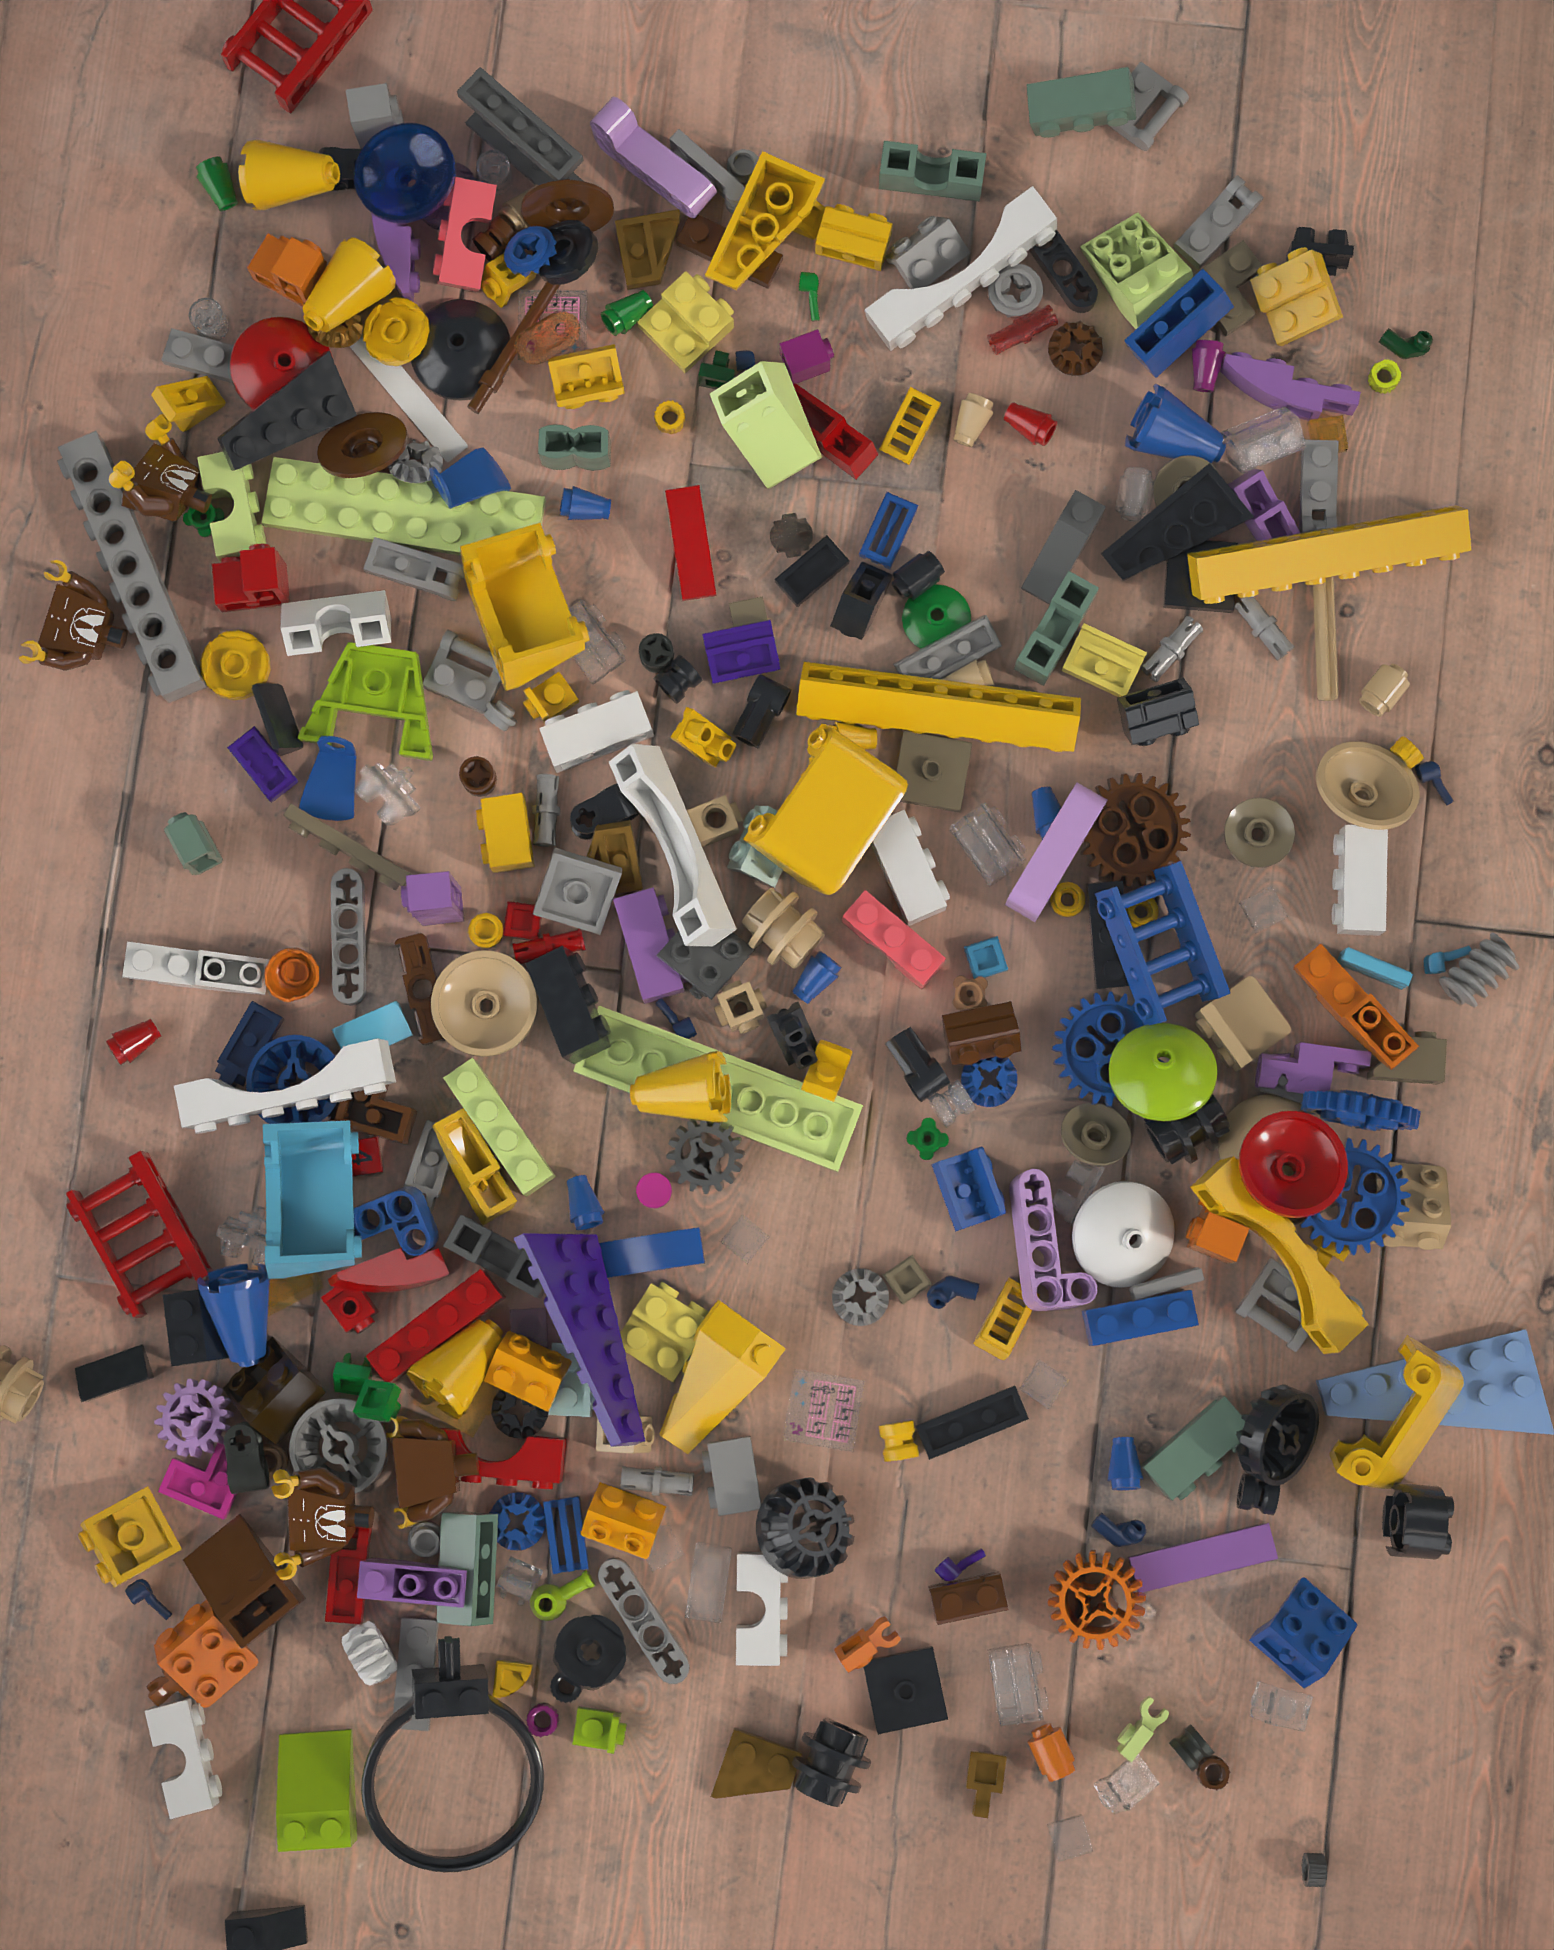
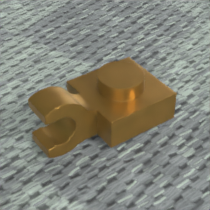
M970 1750L965 1788L976 1790L972 1810L973 1816L988 1818L991 1792L1002 1794L1007 1760L1006 1755Z

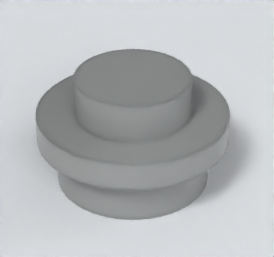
M741 149L735 151L727 161V171L741 184H747L759 157L750 150Z
M498 700L497 703L489 701L486 704L488 709L484 716L492 724L503 731H506L509 726H515L517 720L513 717L515 710L502 700Z
M422 1521L415 1524L408 1535V1545L411 1551L420 1557L436 1555L440 1551V1527L431 1521Z

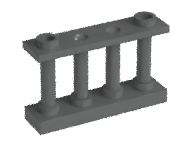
M479 67L457 90L458 97L475 111L465 122L466 125L534 185L566 180L567 178L583 181L574 173L584 161L583 155L484 69Z

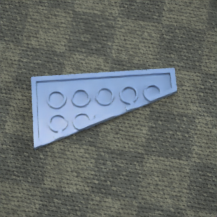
M1526 1329L1434 1351L1459 1368L1464 1380L1460 1394L1439 1425L1554 1435V1429ZM1396 1360L1316 1380L1325 1415L1394 1421L1414 1392L1407 1386L1404 1380L1403 1370L1406 1360Z

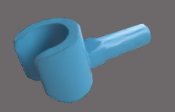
M1465 946L1450 952H1436L1427 955L1424 958L1425 974L1446 972L1445 961L1469 955L1471 947Z

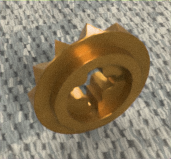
M360 315L351 317L328 332L315 331L307 325L309 333L317 342L331 348H345L355 344L360 339L363 330Z

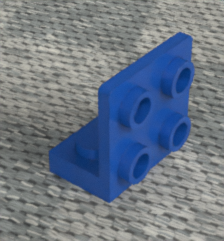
M1303 1577L1298 1580L1273 1619L1258 1628L1249 1641L1305 1689L1326 1676L1355 1631L1357 1623L1309 1580Z

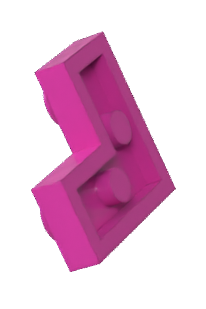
M217 1443L206 1470L180 1459L172 1458L158 1492L223 1520L226 1519L237 1494H231L229 1489L225 1445Z

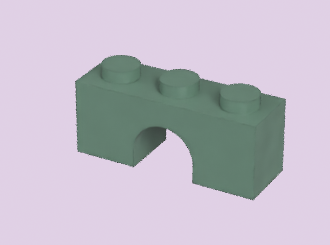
M884 141L879 173V189L980 202L986 153L952 149V154L948 157L933 158L921 154L916 144Z
M1068 571L1052 598L1040 624L1033 631L1017 658L1014 670L1044 686L1093 603L1099 587Z

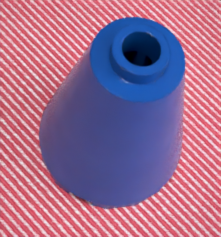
M1155 383L1153 385L1155 393L1148 391L1135 412L1130 426L1136 429L1133 437L1126 436L1125 446L1133 451L1171 459L1180 456H1197L1207 460L1209 463L1213 461L1217 463L1226 448V444L1223 443V434L1165 387Z
M247 1263L226 1266L208 1272L209 1280L204 1281L201 1277L197 1280L198 1290L231 1362L238 1363L240 1367L256 1365L260 1362V1358L266 1354L270 1279H268L264 1264L257 1263L258 1270H248Z

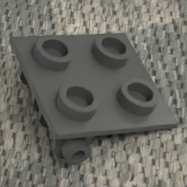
M678 930L656 956L692 984L690 992L695 998L701 999L704 996L712 1000L755 949L753 950L733 932L713 947L685 946Z

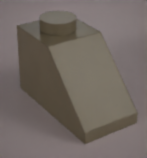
M1415 1032V1037L1411 1038L1419 1047L1393 1070H1390L1382 1062H1378L1367 1072V1080L1435 1085L1445 1082L1447 1039H1437L1435 1032Z

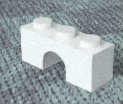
M385 590L282 603L280 628L287 656L322 652L324 640L337 633L354 635L356 647L391 643V615Z
M762 1552L737 1553V1591H749L759 1595L764 1601L766 1611L762 1619L755 1624L737 1625L736 1665L780 1666V1656L787 1657V1634H780V1620H787L788 1597L780 1596L781 1583H788V1576L773 1568Z
M190 1696L167 1702L160 1706H152L145 1710L153 1747L162 1744H174L184 1752L186 1757V1766L183 1773L170 1777L161 1783L169 1818L185 1816L216 1806L219 1803L218 1797L222 1796V1786L219 1776L217 1774L213 1775L210 1761L214 1759L211 1741L204 1738L201 1726L205 1724L203 1707Z

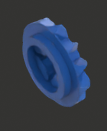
M532 226L525 228L514 235L507 244L504 252L505 263L514 275L520 273L527 277L531 271L539 274L540 267L550 265L549 257L557 254L554 247L557 242L552 233L544 227ZM525 249L537 252L533 256L531 254L526 255Z
M996 1056L981 1059L972 1065H964L961 1074L963 1091L972 1102L979 1106L996 1107L1002 1105L1012 1097L1016 1090L1017 1070L1008 1057L999 1058ZM999 1067L1000 1070L998 1071L996 1081L1002 1089L1000 1090L998 1087L990 1084L980 1091L978 1088L982 1085L981 1082L984 1078L978 1068L990 1073Z
M514 1492L504 1495L496 1501L489 1512L491 1514H498L497 1543L507 1550L522 1551L530 1548L539 1541L544 1533L546 1526L544 1509L534 1497L526 1493ZM507 1509L516 1516L525 1513L527 1510L529 1511V1514L525 1516L526 1519L522 1522L528 1533L527 1535L518 1528L509 1530L507 1533L505 1532V1529L511 1522L506 1511Z

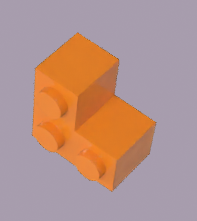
M268 233L247 269L254 281L303 307L326 268L327 261L321 253V248L307 239H304L303 242L293 237L288 239L287 237L280 236L278 239Z
M1199 1199L1198 1205L1203 1207L1199 1217L1197 1216L1196 1219L1192 1218L1186 1230L1185 1238L1190 1239L1187 1248L1226 1264L1237 1262L1250 1228L1209 1212Z

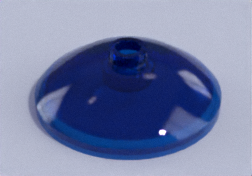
M400 123L389 126L375 134L361 150L354 170L356 192L364 206L373 215L382 220L392 223L418 221L436 211L450 194L456 174L454 155L446 140L437 131L428 126L418 123ZM411 180H416L414 185L407 187Z

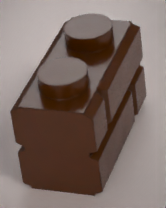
M1011 1001L942 1015L944 1037L952 1065H972L981 1059L996 1056L1006 1058L1013 1053L1022 1051L1020 1031Z
M999 1571L949 1581L948 1584L939 1583L928 1586L937 1625L1008 1610L1003 1581Z

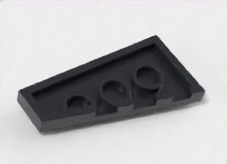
M325 351L316 358V361L306 369L301 370L291 381L281 389L276 390L266 398V401L246 414L217 438L231 471L240 469L357 416L330 351Z
M1209 463L1104 550L1101 555L1118 576L1125 581L1253 519L1254 516Z

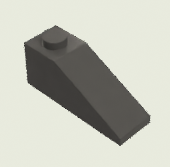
M1075 490L1021 589L1050 605L1066 574L1073 569L1102 519L1106 506Z

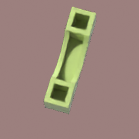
M471 1058L443 1077L524 1196L528 1197L556 1177L474 1058Z

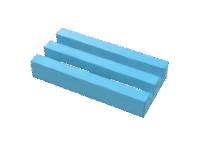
M1350 947L1341 951L1337 959L1343 967L1400 990L1409 986L1413 976L1412 972Z

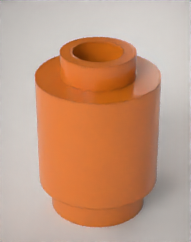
M1048 1723L1031 1731L1033 1737L1028 1740V1745L1041 1774L1046 1775L1049 1782L1064 1778L1076 1770L1072 1763L1075 1761V1758L1061 1727L1053 1728L1051 1723Z

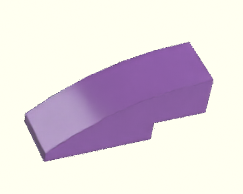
M1252 468L1228 484L1254 516L1253 519L1246 521L1245 524L1256 541L1300 533L1284 501L1278 500L1263 470Z

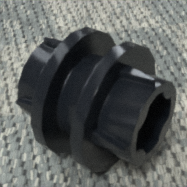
M1213 1094L1202 1108L1182 1119L1172 1121L1144 1119V1126L1152 1143L1161 1157L1171 1164L1183 1158L1190 1164L1198 1160L1194 1147L1204 1143L1210 1151H1214L1220 1147L1218 1138L1230 1131L1227 1116Z
M824 1718L820 1722L815 1734L804 1732L801 1740L812 1748L808 1758L794 1756L791 1764L800 1770L794 1787L812 1799L833 1807H840L848 1792L855 1794L860 1792L861 1784L851 1777L855 1767L869 1769L871 1760L863 1755L868 1738L849 1726Z

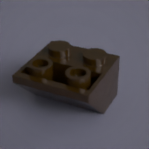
M273 1336L267 1341L266 1354L260 1358V1362L253 1366L242 1367L223 1387V1390L248 1424L276 1445L296 1425L300 1417L326 1393L314 1375Z

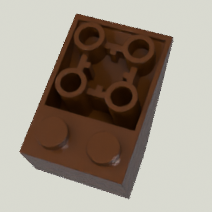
M241 1514L237 1515L183 1559L219 1621L241 1649L254 1642L306 1599L292 1579L282 1580L277 1576L276 1572L283 1568L281 1565H275L274 1556Z

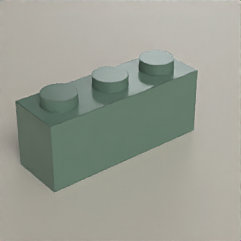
M1129 67L1027 84L1029 123L1035 136L1051 138L1058 136L1060 132L1064 131L1087 132L1092 130L1094 126L1108 124L1109 126L1117 127L1127 124L1130 120L1137 119L1134 81Z
M1220 1395L1140 1466L1168 1499L1173 1501L1178 1497L1181 1501L1195 1490L1197 1486L1193 1482L1203 1473L1208 1477L1223 1465V1461L1220 1458L1229 1450L1236 1453L1235 1447L1240 1444L1236 1432L1243 1430L1245 1421L1225 1396Z
M464 1511L442 1513L439 1530L441 1538L438 1566L467 1570L464 1607L436 1605V1623L462 1626L493 1624L498 1514Z

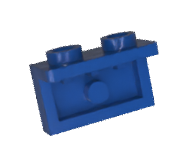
M982 1146L931 1164L955 1232L1006 1214L1004 1195L996 1184L992 1172V1162Z

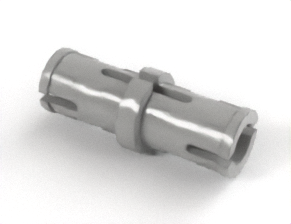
M1254 596L1242 598V602H1238L1234 606L1253 629L1252 635L1255 638L1259 637L1277 661L1295 647L1275 624L1277 619L1273 615L1269 616Z
M1186 616L1184 621L1169 637H1164L1159 643V649L1141 666L1142 671L1147 676L1150 673L1152 674L1150 679L1158 682L1175 660L1180 661L1185 655L1184 650L1203 632V628L1198 622L1194 625L1192 624L1194 621L1192 617Z
M552 774L537 775L536 805L532 806V814L535 815L533 845L542 847L556 846L557 816L560 815V807L557 806L559 776Z
M623 1466L620 1489L652 1492L654 1496H660V1493L692 1496L694 1473L664 1471L662 1467L656 1466L655 1469Z

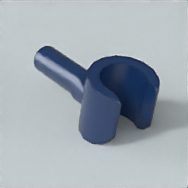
M736 351L737 371L748 370L755 365V356L752 351Z
M1429 761L1415 766L1416 775L1421 783L1432 781L1433 786L1446 806L1454 802L1442 783L1443 781L1440 778L1441 770L1436 762Z
M662 998L655 1003L669 1020L676 1035L687 1039L697 1035L690 1017L679 1021L676 1014Z
M138 1579L126 1588V1595L134 1605L145 1599L148 1605L155 1609L165 1620L172 1615L153 1595L152 1588L146 1580Z

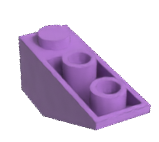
M372 1557L360 1561L357 1598L463 1608L467 1570L407 1560Z

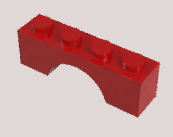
M479 1269L369 1352L366 1358L384 1382L394 1383L408 1373V1370L414 1363L439 1347L460 1330L482 1317L502 1302L506 1296L486 1269Z
M438 1427L446 1432L449 1440H455L457 1455L473 1453L465 1444L460 1429ZM528 1436L522 1448L507 1460L489 1461L478 1457L479 1475L462 1476L460 1481L482 1483V1477L496 1478V1485L517 1486L518 1480L532 1481V1488L553 1489L554 1483L560 1484L563 1480L566 1439Z

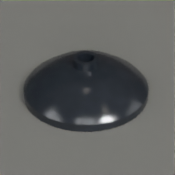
M466 299L450 300L434 306L425 313L430 330L427 343L421 353L411 361V364L420 382L434 394L450 400H471L481 386L479 384L481 377L486 370H491L510 340V334L500 316L488 306ZM455 338L464 339L463 344L460 346H454L452 342Z

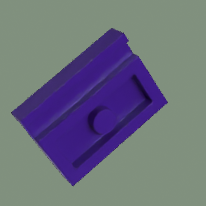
M771 620L702 634L713 684L781 670Z

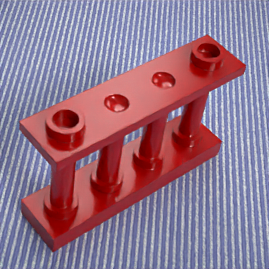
M263 0L238 33L226 40L221 56L227 69L233 72L238 64L242 62L276 86L274 93L280 107L291 114L371 14L373 9L370 0H327L338 8V13L331 22L326 23L294 0ZM282 9L317 34V39L310 48L303 49L270 25ZM261 35L297 60V65L289 74H281L250 51Z
M140 1150L128 1157L132 1164V1167L129 1168V1173L85 1198L80 1191L70 1190L66 1193L70 1201L66 1204L70 1215L76 1222L81 1221L121 1294L117 1296V1300L122 1310L127 1315L132 1314L133 1318H142L147 1315L142 1305L144 1301L186 1277L189 1279L194 1277L196 1282L200 1277L206 1281L208 1280V1272L213 1271L149 1153ZM136 1184L139 1187L144 1186L149 1195L145 1204L107 1226L99 1227L91 1212L92 1209ZM153 1215L161 1217L166 1226L162 1230V1235L122 1258H116L108 1243L109 1240ZM169 1246L179 1249L183 1257L179 1261V1266L134 1291L125 1274L127 1270Z

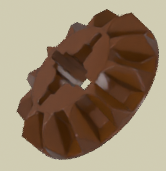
M1081 320L1076 323L1066 322L1063 326L1054 330L1049 340V358L1052 364L1064 374L1071 376L1087 374L1101 360L1103 354L1102 337H1099L1094 326L1085 325ZM1071 336L1073 340H1076L1077 344H1086L1081 349V360L1075 351H1066L1070 347Z

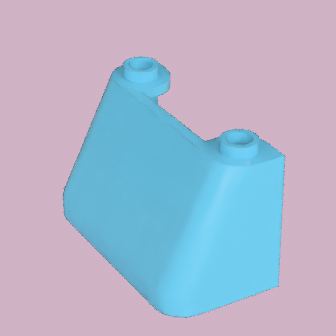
M350 1120L263 1124L267 1245L265 1246V1266L268 1279H282L355 1265V1258H362L361 1236H354L352 1154H359L358 1132H351Z

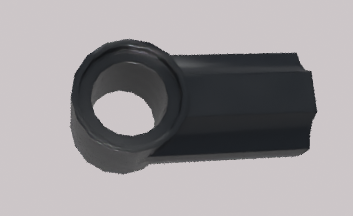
M759 674L749 692L748 704L740 716L732 736L750 747L759 749L776 716L779 717L783 711L792 689Z
M911 1027L903 1030L885 1043L904 1072V1079L920 1102H923L950 1084L949 1078L934 1057H930Z

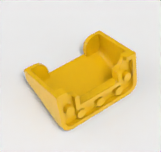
M541 523L460 546L466 585L505 691L526 684L585 650V642L590 641L587 627L584 621L578 622L575 616H571L552 566L551 555L556 554L555 544L551 534H544Z
M821 723L819 728L815 729L807 740V752L814 759L776 815L766 813L756 816L750 822L748 832L743 840L800 884L825 895H831L838 891L846 882L904 796L908 783L905 778L831 726Z
M1409 1335L1405 1337L1398 1351L1406 1360L1403 1370L1404 1380L1407 1386L1414 1392L1381 1442L1377 1443L1364 1434L1355 1443H1344L1338 1440L1329 1453L1336 1472L1357 1485L1391 1489L1395 1483H1400L1460 1394L1464 1385L1463 1376L1459 1368Z

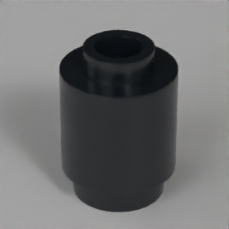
M932 552L918 553L893 572L895 580L892 582V586L902 599L908 597L914 601L938 583L940 576L945 571L940 561Z

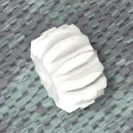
M367 1621L361 1625L358 1624L342 1636L343 1649L365 1684L371 1686L378 1682L380 1683L397 1670L395 1656L374 1623Z

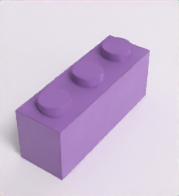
M449 871L406 876L407 886H401L402 905L404 908L407 907L408 913H411L412 917H415L422 926L464 922L461 886Z
M652 887L613 899L644 1004L685 992L682 983L688 981L656 956L675 935L674 929L666 930L663 916L669 915L664 895L656 896L655 889Z

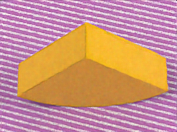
M497 1660L492 1696L502 1698L519 1690L528 1680L533 1664Z

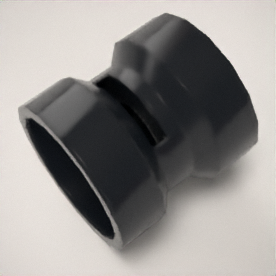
M678 655L672 661L671 669L661 671L654 677L657 685L676 704L685 697V692L689 687L695 688L703 681L694 667L681 655Z
M1243 1473L1238 1487L1237 1508L1248 1511L1252 1508H1257L1263 1514L1274 1516L1279 1501L1280 1485L1272 1486L1249 1474Z

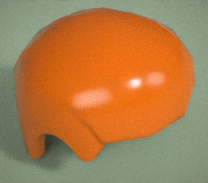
M297 947L278 951L271 957L265 967V985L271 995L284 1002H292L308 997L319 982V965L312 954Z

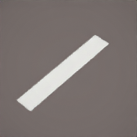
M362 333L360 339L351 345L350 348L434 447L439 448L440 455L444 460L450 462L468 447L467 443L401 365H384L369 354L366 349V342L363 341Z

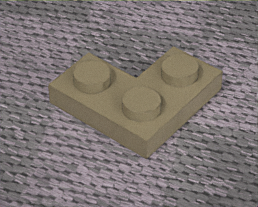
M1244 240L1202 268L1222 287L1234 306L1216 323L1225 336H1228L1253 319L1256 314L1237 289L1258 275L1257 270L1262 267V264Z

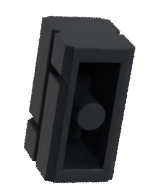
M1184 677L1117 697L1123 731L1131 745L1148 746L1153 744L1158 737L1168 734L1181 736L1188 733L1191 727L1199 725L1194 694Z

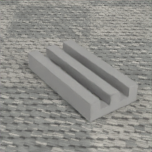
M1194 1267L1133 1285L1129 1288L1132 1301L1139 1300L1205 1279L1202 1269Z

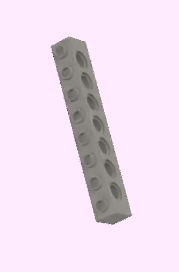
M94 431L59 446L58 449L62 459L57 460L65 479L71 478L75 489L70 491L78 510L84 509L88 520L83 522L91 541L97 540L101 551L96 553L98 561L104 572L110 571L114 582L109 584L111 592L117 603L123 602L127 613L123 614L122 618L129 633H136L140 644L136 645L135 649L142 664H149L153 675L148 677V680L155 695H162L168 703H171L206 688L207 684L201 675L199 665L133 509L121 506L124 488L118 489L109 483V475L113 472L115 465L104 440L97 431ZM98 470L97 477L93 481L84 482V476L87 472ZM111 501V505L106 512L97 513V507L101 502ZM117 531L124 532V536L119 543H109L113 533ZM137 562V567L132 574H122L123 567L127 563ZM150 593L149 601L145 605H135L136 598L140 594ZM163 624V630L158 636L148 637V631L151 626ZM171 654L176 655V661L172 667L167 669L161 668V662L164 657Z

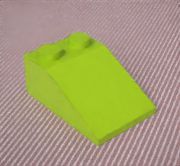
M352 1729L279 1734L276 1800L278 1852L352 1847L357 1841Z

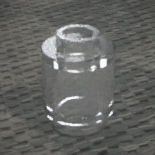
M1129 467L1125 469L1124 475L1120 477L1115 510L1121 514L1122 519L1140 521L1142 517L1150 513L1154 486L1150 470Z

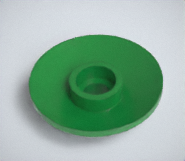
M939 584L932 586L914 601L908 599L902 613L904 632L908 639L919 649L971 622V611L965 598L955 589ZM935 610H939L943 613L944 618L940 621H935L931 618L930 614Z

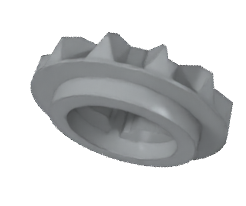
M1010 264L999 271V277L988 286L989 300L994 305L996 311H1000L1008 318L1012 316L1023 318L1026 314L1035 311L1043 295L1042 281L1039 275L1029 266L1017 264L1011 267ZM1011 279L1018 289L1023 288L1025 290L1021 292L1019 303L1013 295L1005 294L1010 291Z
M413 439L410 444H407L399 458L388 466V469L394 477L401 481L423 483L431 480L429 468L435 467L439 473L441 472L443 457L440 456L438 447H430L428 441L419 444Z
M853 1269L843 1274L837 1280L832 1292V1302L835 1311L844 1321L856 1326H865L876 1322L883 1316L888 1307L889 1292L884 1280L875 1272L868 1269ZM855 1282H859V1286L862 1287L864 1292H876V1295L866 1300V1313H863L862 1308L859 1307L857 1302H845V1299L855 1294Z

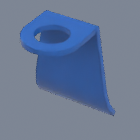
M484 447L468 453L442 473H439L435 467L429 468L431 481L449 509L492 493L509 491L511 489L504 472Z
M322 736L317 742L319 753L304 788L299 808L313 817L324 820L344 821L352 819L355 816L354 800L357 758L355 747L346 739L335 736ZM327 743H338L343 745L344 748L333 747L328 745Z

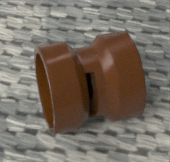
M496 216L489 223V229L485 232H479L472 238V241L481 254H485V258L491 262L505 252L507 244L516 233L505 220Z
M479 756L470 757L460 766V781L467 792L473 796H487L496 787V772L485 758Z

